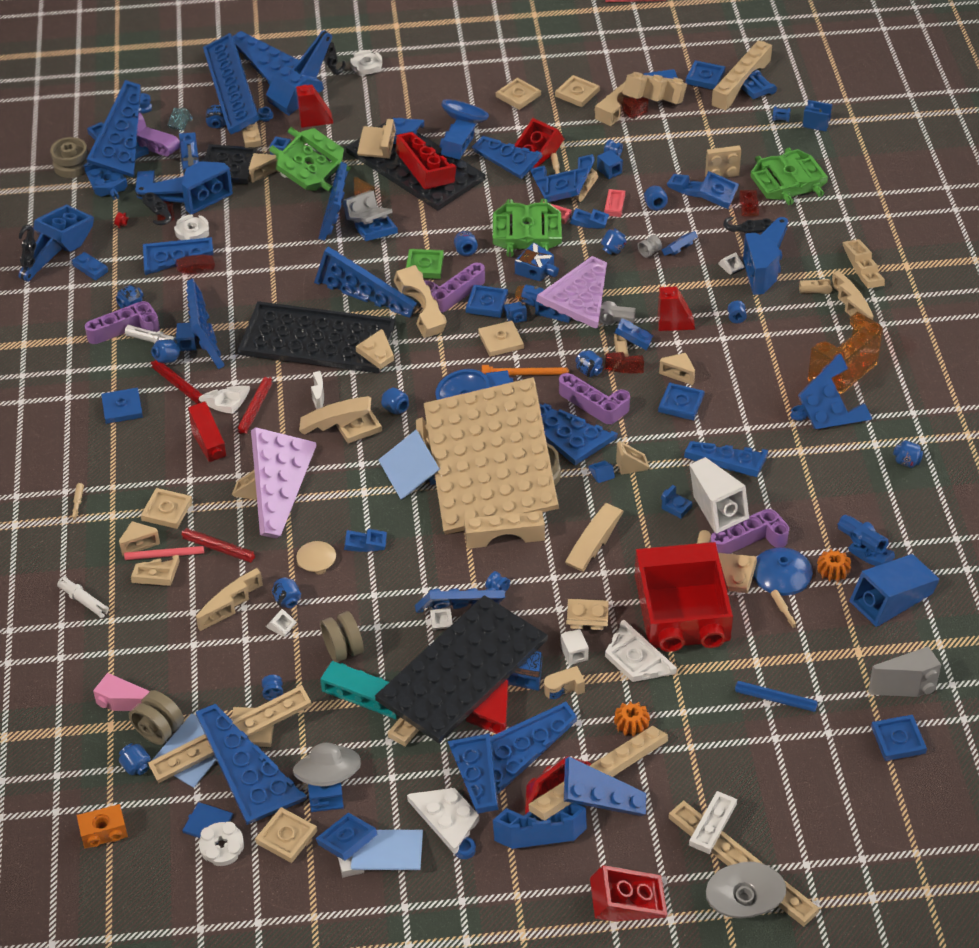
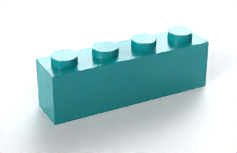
M334 661L330 663L320 679L322 692L397 719L398 715L375 700V695L389 683L381 677L369 675L362 670L353 669L343 663Z

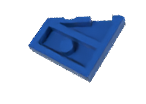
M393 118L396 129L393 144H396V138L399 134L413 132L416 135V130L419 127H424V120Z

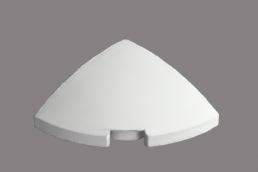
M231 386L219 391L216 389L201 395L199 401H206L207 405L215 410L233 414L246 399L250 386Z

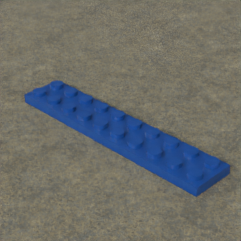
M229 33L204 46L203 49L227 129L230 134H233L249 125L255 124L260 119L234 38Z

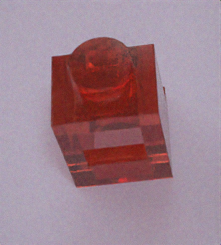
M624 97L623 112L632 119L647 113L648 99L645 97L638 99L633 97L627 99Z

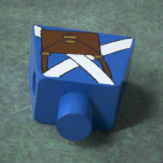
M534 242L515 260V274L536 281H542L547 275L556 277L559 272V268L554 266V255Z

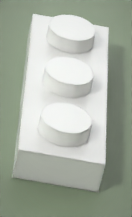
M717 791L689 840V846L710 854L737 805V799Z

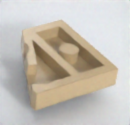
M719 553L728 591L748 593L757 563L756 556Z

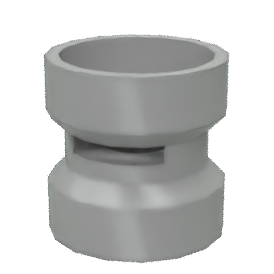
M651 235L647 240H642L638 243V250L645 258L651 256L653 252H658L662 249V243L656 235Z

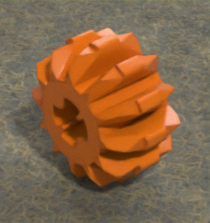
M830 548L828 552L823 551L817 560L818 573L821 574L822 578H828L829 582L832 579L836 582L840 579L845 580L851 571L850 558L847 557L846 552L840 553L839 549L833 551Z
M629 701L628 705L622 703L620 708H616L614 723L617 726L618 732L623 731L625 736L630 733L634 737L636 733L640 734L649 727L650 715L647 712L646 706L640 707L639 702L632 704Z

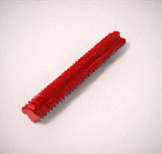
M157 360L151 362V368L195 403H200L199 397L203 394L164 363H160Z
M264 377L237 427L239 429L238 433L247 434L250 429L249 427H251L267 392H269L273 384L271 377Z
M186 528V530L182 531V539L250 563L255 559L254 551H247V549L245 550V548L243 549L237 545L234 547V544L232 546V544L230 545V543L228 544V542L226 543L220 539L217 541V538L215 539L203 533L200 534V532L198 533L192 529Z

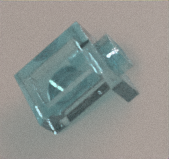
M174 108L167 125L169 128L184 131L188 120L192 121L193 117L189 110L185 108Z

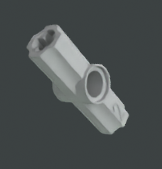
M611 301L603 302L599 321L605 325H610L614 321L620 322L623 318L634 323L636 308L620 307Z

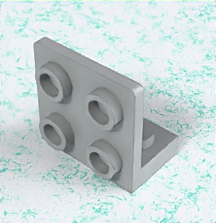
M367 191L342 200L346 219L352 220L354 223L363 222V224H369L374 222L373 219L386 218L387 214L392 213V209L377 207L374 191Z

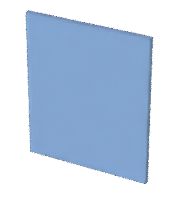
M417 430L378 459L401 500L440 470Z
M191 713L152 760L204 735L197 716ZM215 755L174 775V777L194 788L217 761Z
M376 830L378 835L352 855V870H420L423 830Z

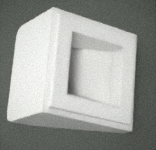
M736 252L723 258L718 263L730 275L745 267Z
M281 609L266 627L285 637L297 622Z
M352 856L345 861L338 857L342 878L364 873V870L351 869Z

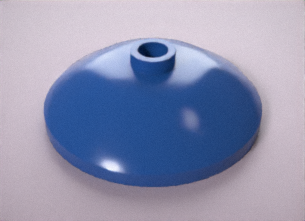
M446 99L441 104L445 112L455 120L460 119L477 124L486 121L489 117V114L483 109L465 102Z
M474 369L458 370L440 381L435 392L436 399L439 400L490 388V382L488 377L481 371Z
M782 547L771 548L756 557L757 563L753 578L762 589L769 593L773 590H778L782 596L794 595L807 588L812 580L813 570L809 560L796 550Z

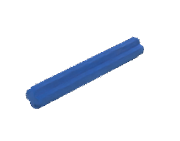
M737 681L735 686L736 692L812 712H815L818 702L816 700Z

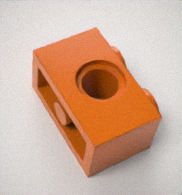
M120 804L77 815L84 849L128 837Z

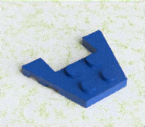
M593 154L579 157L578 169L546 176L547 170L545 166L532 168L530 171L544 199H547L548 202L579 195L595 159Z
M837 354L822 369V372L798 394L814 429L872 419L864 403L847 412L831 379L848 369L841 354Z

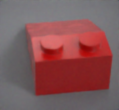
M532 118L515 143V147H524L532 152H541L543 157L533 166V168H537L551 157L552 153H556L565 139L559 129Z
M602 865L590 877L595 919L618 922L666 918L668 916L661 875Z

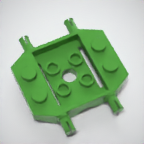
M292 127L289 128L288 133L294 136L295 139L283 151L274 145L269 149L270 152L277 156L276 170L305 190L317 191L322 187L330 192L333 186L325 181L337 171L340 163L343 162L344 148L315 128L298 132ZM312 147L323 155H319L318 153H316L312 149ZM347 166L346 171L349 172L351 167Z
M786 148L785 153L781 156L755 157L757 164L752 169L750 177L767 199H784L788 205H792L794 200L791 197L811 191H815L818 197L824 195L821 187L827 183L828 176L810 154L798 149L791 150V148ZM768 169H770L773 172V175L779 180L780 185L777 183V181L774 179V177L771 175Z
M508 199L504 205L493 212V244L507 249L506 255L508 257L509 252H511V257L514 255L513 249H527L533 242L548 251L549 248L562 244L561 212L550 203H547V199H544V203L543 199H541L540 203L529 205L514 203L512 199H510L509 203ZM542 214H544V235H542ZM510 215H512L513 235H510Z

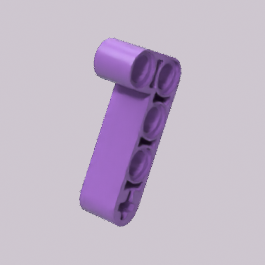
M139 113L137 133L139 146H146L149 151L163 156H169L180 148V141L176 136L147 127L143 116Z
M473 263L441 286L432 281H424L430 287L431 295L437 301L440 312L447 311L468 296L472 291L473 285L482 286L485 283V267L483 264Z
M148 302L135 303L88 321L85 324L87 340L91 344L101 343L124 334L127 325L158 332L160 331L158 316Z
M564 373L559 377V394L601 422L613 424L628 413L630 408V394L628 391L617 390L608 397L573 374Z
M765 509L717 534L715 532L712 533L710 542H716L718 554H730L763 538H766L774 547H784L788 543L789 526L776 511Z

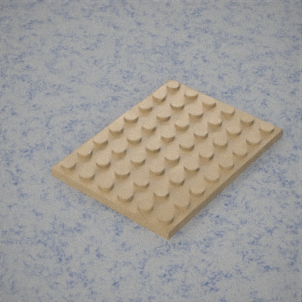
M534 377L424 403L431 453L440 468L435 473L445 535L464 531L465 518L536 511L546 512L559 509Z

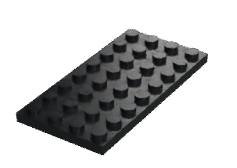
M386 122L378 126V128H383V125H386ZM418 132L416 135L426 142L425 145L427 147L434 148L437 155L444 156L449 164L453 163L456 166L455 183L424 189L395 152L396 144H393L390 158L359 156L357 152L361 138L346 146L348 154L437 211L485 180L484 173L465 161L441 155L442 148Z
M257 301L238 353L243 356L380 373L381 369L356 352V346L381 329L384 331L388 343H390L396 319Z
M484 595L375 695V700L440 744L548 640V635Z

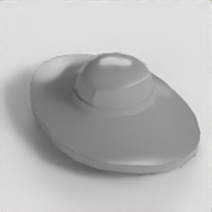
M320 743L311 749V753L294 766L293 773L297 779L310 785H334L354 775L361 766V758L358 753L347 747L337 746L332 743Z
M741 862L724 867L711 877L706 888V899L709 905L718 913L732 918H750L765 914L781 904L786 895V883L782 876L771 867L758 862Z

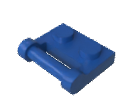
M757 69L748 76L741 86L752 99L768 93L774 94L777 91V87L768 82Z

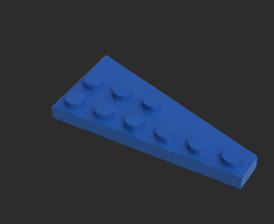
M242 31L233 36L237 50L243 53L244 58L251 62L253 68L268 80L269 85L275 73L286 65L294 67L299 61Z
M127 80L124 81L87 157V163L134 178L141 85Z
M343 162L340 163L335 174L318 239L325 241L327 235L332 233L334 227L332 224L337 222L339 216L337 213L340 211L341 201L345 194L343 188L348 171H346L347 164Z
M329 246L324 250L314 283L318 285L320 283L326 284L329 289L337 288L348 296L365 302L370 300L375 302L376 306L382 307L383 305L389 307L392 312L409 318L412 316L417 302Z
M192 278L187 281L186 289L189 302L187 305L190 309L188 313L191 317L189 321L192 325L190 329L194 336L199 337L201 348L207 350L217 368L220 369L225 365L220 358L221 353L216 345L217 340L212 324L207 323L209 315L205 309L206 305L202 292Z
M546 403L544 405L540 404L547 443L552 445L574 465L579 464L617 439L618 433L614 431L607 432L603 430L602 426L597 424L595 426L586 423L585 419L563 410H554L551 408V405Z
M567 702L491 736L497 795L577 722V716Z
M216 704L196 711L197 719L247 825L276 813L281 807L286 809L307 800V796L294 785V782L289 777L287 778L278 769V766L256 744L254 745L248 739V736L243 731H240Z

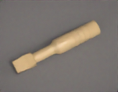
M552 153L553 169L558 174L560 173L558 157L556 153Z
M82 483L76 485L73 500V520L77 518L79 504H81L84 489Z
M773 590L771 596L780 611L785 614L792 628H795L796 622L789 613L788 606L778 590Z

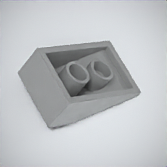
M929 646L876 664L872 667L868 692L870 695L910 697L931 694L937 687L941 663Z

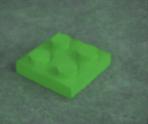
M409 249L406 268L416 265L418 271L422 272L423 278L440 279L444 250Z

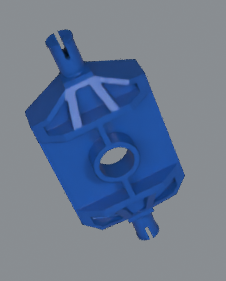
M90 163L84 165L86 175L96 195L102 197L109 194L113 200L119 199L117 192L124 191L128 186L127 179L124 178L123 174Z

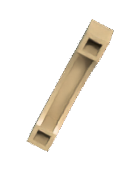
M758 40L713 89L712 106L725 111L731 106L748 76L758 68L764 69L771 61V44Z

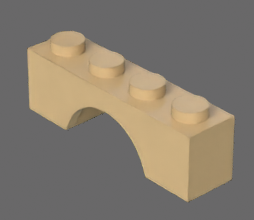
M624 82L595 106V119L612 126L620 119L621 104L641 102L645 97L636 99L624 95Z
M416 265L396 271L394 282L399 292L415 298L423 308V312L419 315L416 323L422 336L427 338L442 333L446 325V318L441 314L437 301L433 299L430 287L425 284L422 272L418 271Z
M542 511L464 519L467 549L487 547L492 539L505 534L517 535L525 543L545 541V523Z

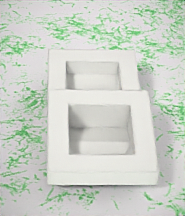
M320 371L313 373L314 386H311L312 400L316 410L322 408L324 403L323 380Z
M450 606L435 610L432 607L429 608L433 630L446 629L453 624Z

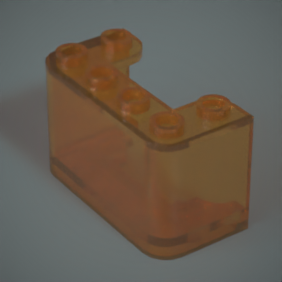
M858 311L850 317V325L853 327L852 337L837 348L828 342H820L811 349L808 381L810 382L822 372V369L837 354L842 355L848 369L831 378L839 395L875 367L879 359L883 327Z

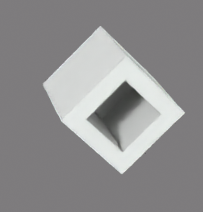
M578 629L561 634V649L568 665L587 661L589 647L581 630Z

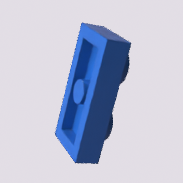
M692 231L661 250L664 256L668 254L676 255L681 252V247L684 246L686 248L692 245V240L698 236L695 231Z
M86 252L71 260L74 267L94 280L108 272L106 265Z
M623 318L615 330L617 335L644 350H647L653 338V335L648 331L637 327L632 322Z

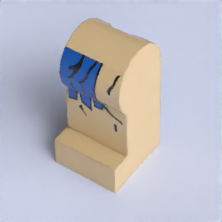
M578 666L551 674L544 680V693L549 699H557L562 694L575 691L577 695L585 693V681Z

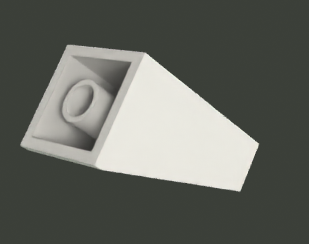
M706 457L689 464L694 498L716 534L749 519L746 487L744 484Z

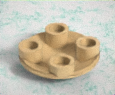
M309 542L298 550L296 556L297 564L300 568L307 571L324 574L326 569L335 562V549L326 542Z

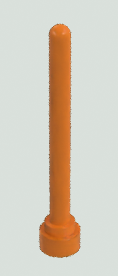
M489 365L481 366V372L485 375L490 372L508 370L509 375H562L569 373L567 367L493 368L489 367Z

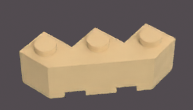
M633 72L627 75L623 94L636 99L645 97L657 102L663 99L679 104L683 101L687 83H684L680 78L670 79L659 75L649 76Z

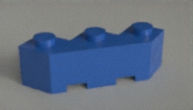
M571 803L545 821L530 811L523 816L506 808L493 819L494 841L511 849L574 841L587 829L586 808Z

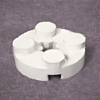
M363 50L355 53L354 58H351V68L357 72L358 76L381 71L382 57L377 52L374 54L371 53V50Z
M193 215L183 216L177 220L174 227L175 235L180 240L199 239L209 236V224L203 216H199V218L193 217Z
M219 822L202 830L199 848L202 857L206 861L208 860L216 866H226L238 859V855L244 849V840L241 831L233 822ZM220 840L227 841L223 848H220L216 843Z

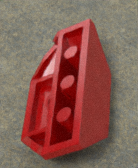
M567 757L559 760L552 766H548L537 778H532L526 785L525 815L529 812V804L564 782L565 759ZM576 759V760H578V761H580V762H582V763H584V764H586V765H588V766L591 765L590 762H587V761H584V760H580V759Z

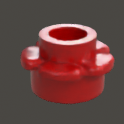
M118 212L114 225L118 226V228H121V226L125 227L128 217H126L125 212L124 214Z

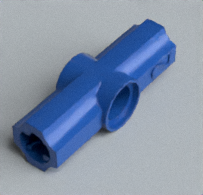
M845 514L837 524L838 529L850 536L852 542L858 547L864 545L875 553L882 554L889 545L888 539L877 533L869 522L861 523Z

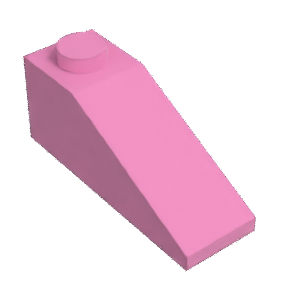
M109 673L105 675L93 690L96 703L102 708H108L113 711H131L150 692Z

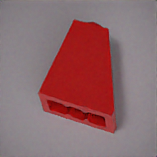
M297 86L301 128L333 124L332 113L314 86Z
M677 286L659 287L657 317L659 331L695 330L693 314Z
M206 401L188 407L192 434L208 462L225 457V443Z
M508 680L504 681L466 718V721L495 734L506 730Z

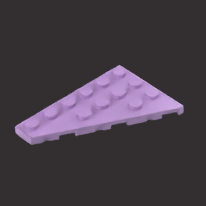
M591 256L539 293L536 301L596 329L599 323L607 262Z
M255 427L251 430L260 535L278 538L282 534L316 448V442Z

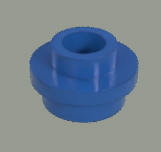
M261 107L258 110L261 121L266 122L273 118V112L269 107Z
M797 405L791 409L790 416L793 420L802 421L806 419L807 413L803 405Z

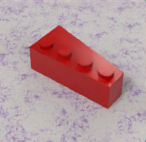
M413 132L397 135L395 152L424 189L455 183L456 166L453 163L449 164L444 156L437 155L434 148L427 147L425 145L426 142Z

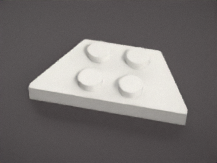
M625 620L621 621L618 632L614 634L612 643L609 644L605 651V657L632 682L673 675L677 670V667Z
M455 788L407 795L408 802L454 854L458 852L461 842L470 835V831L479 822L477 812Z

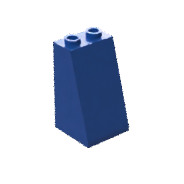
M910 554L862 571L849 602L877 627L932 595L939 582V578L918 558Z

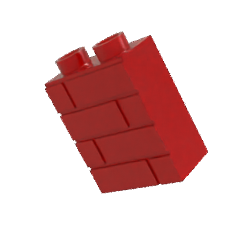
M716 542L636 549L635 580L647 641L652 646L661 648L666 652H674L681 649L684 645L702 644L706 648H715L726 641H731L733 614Z

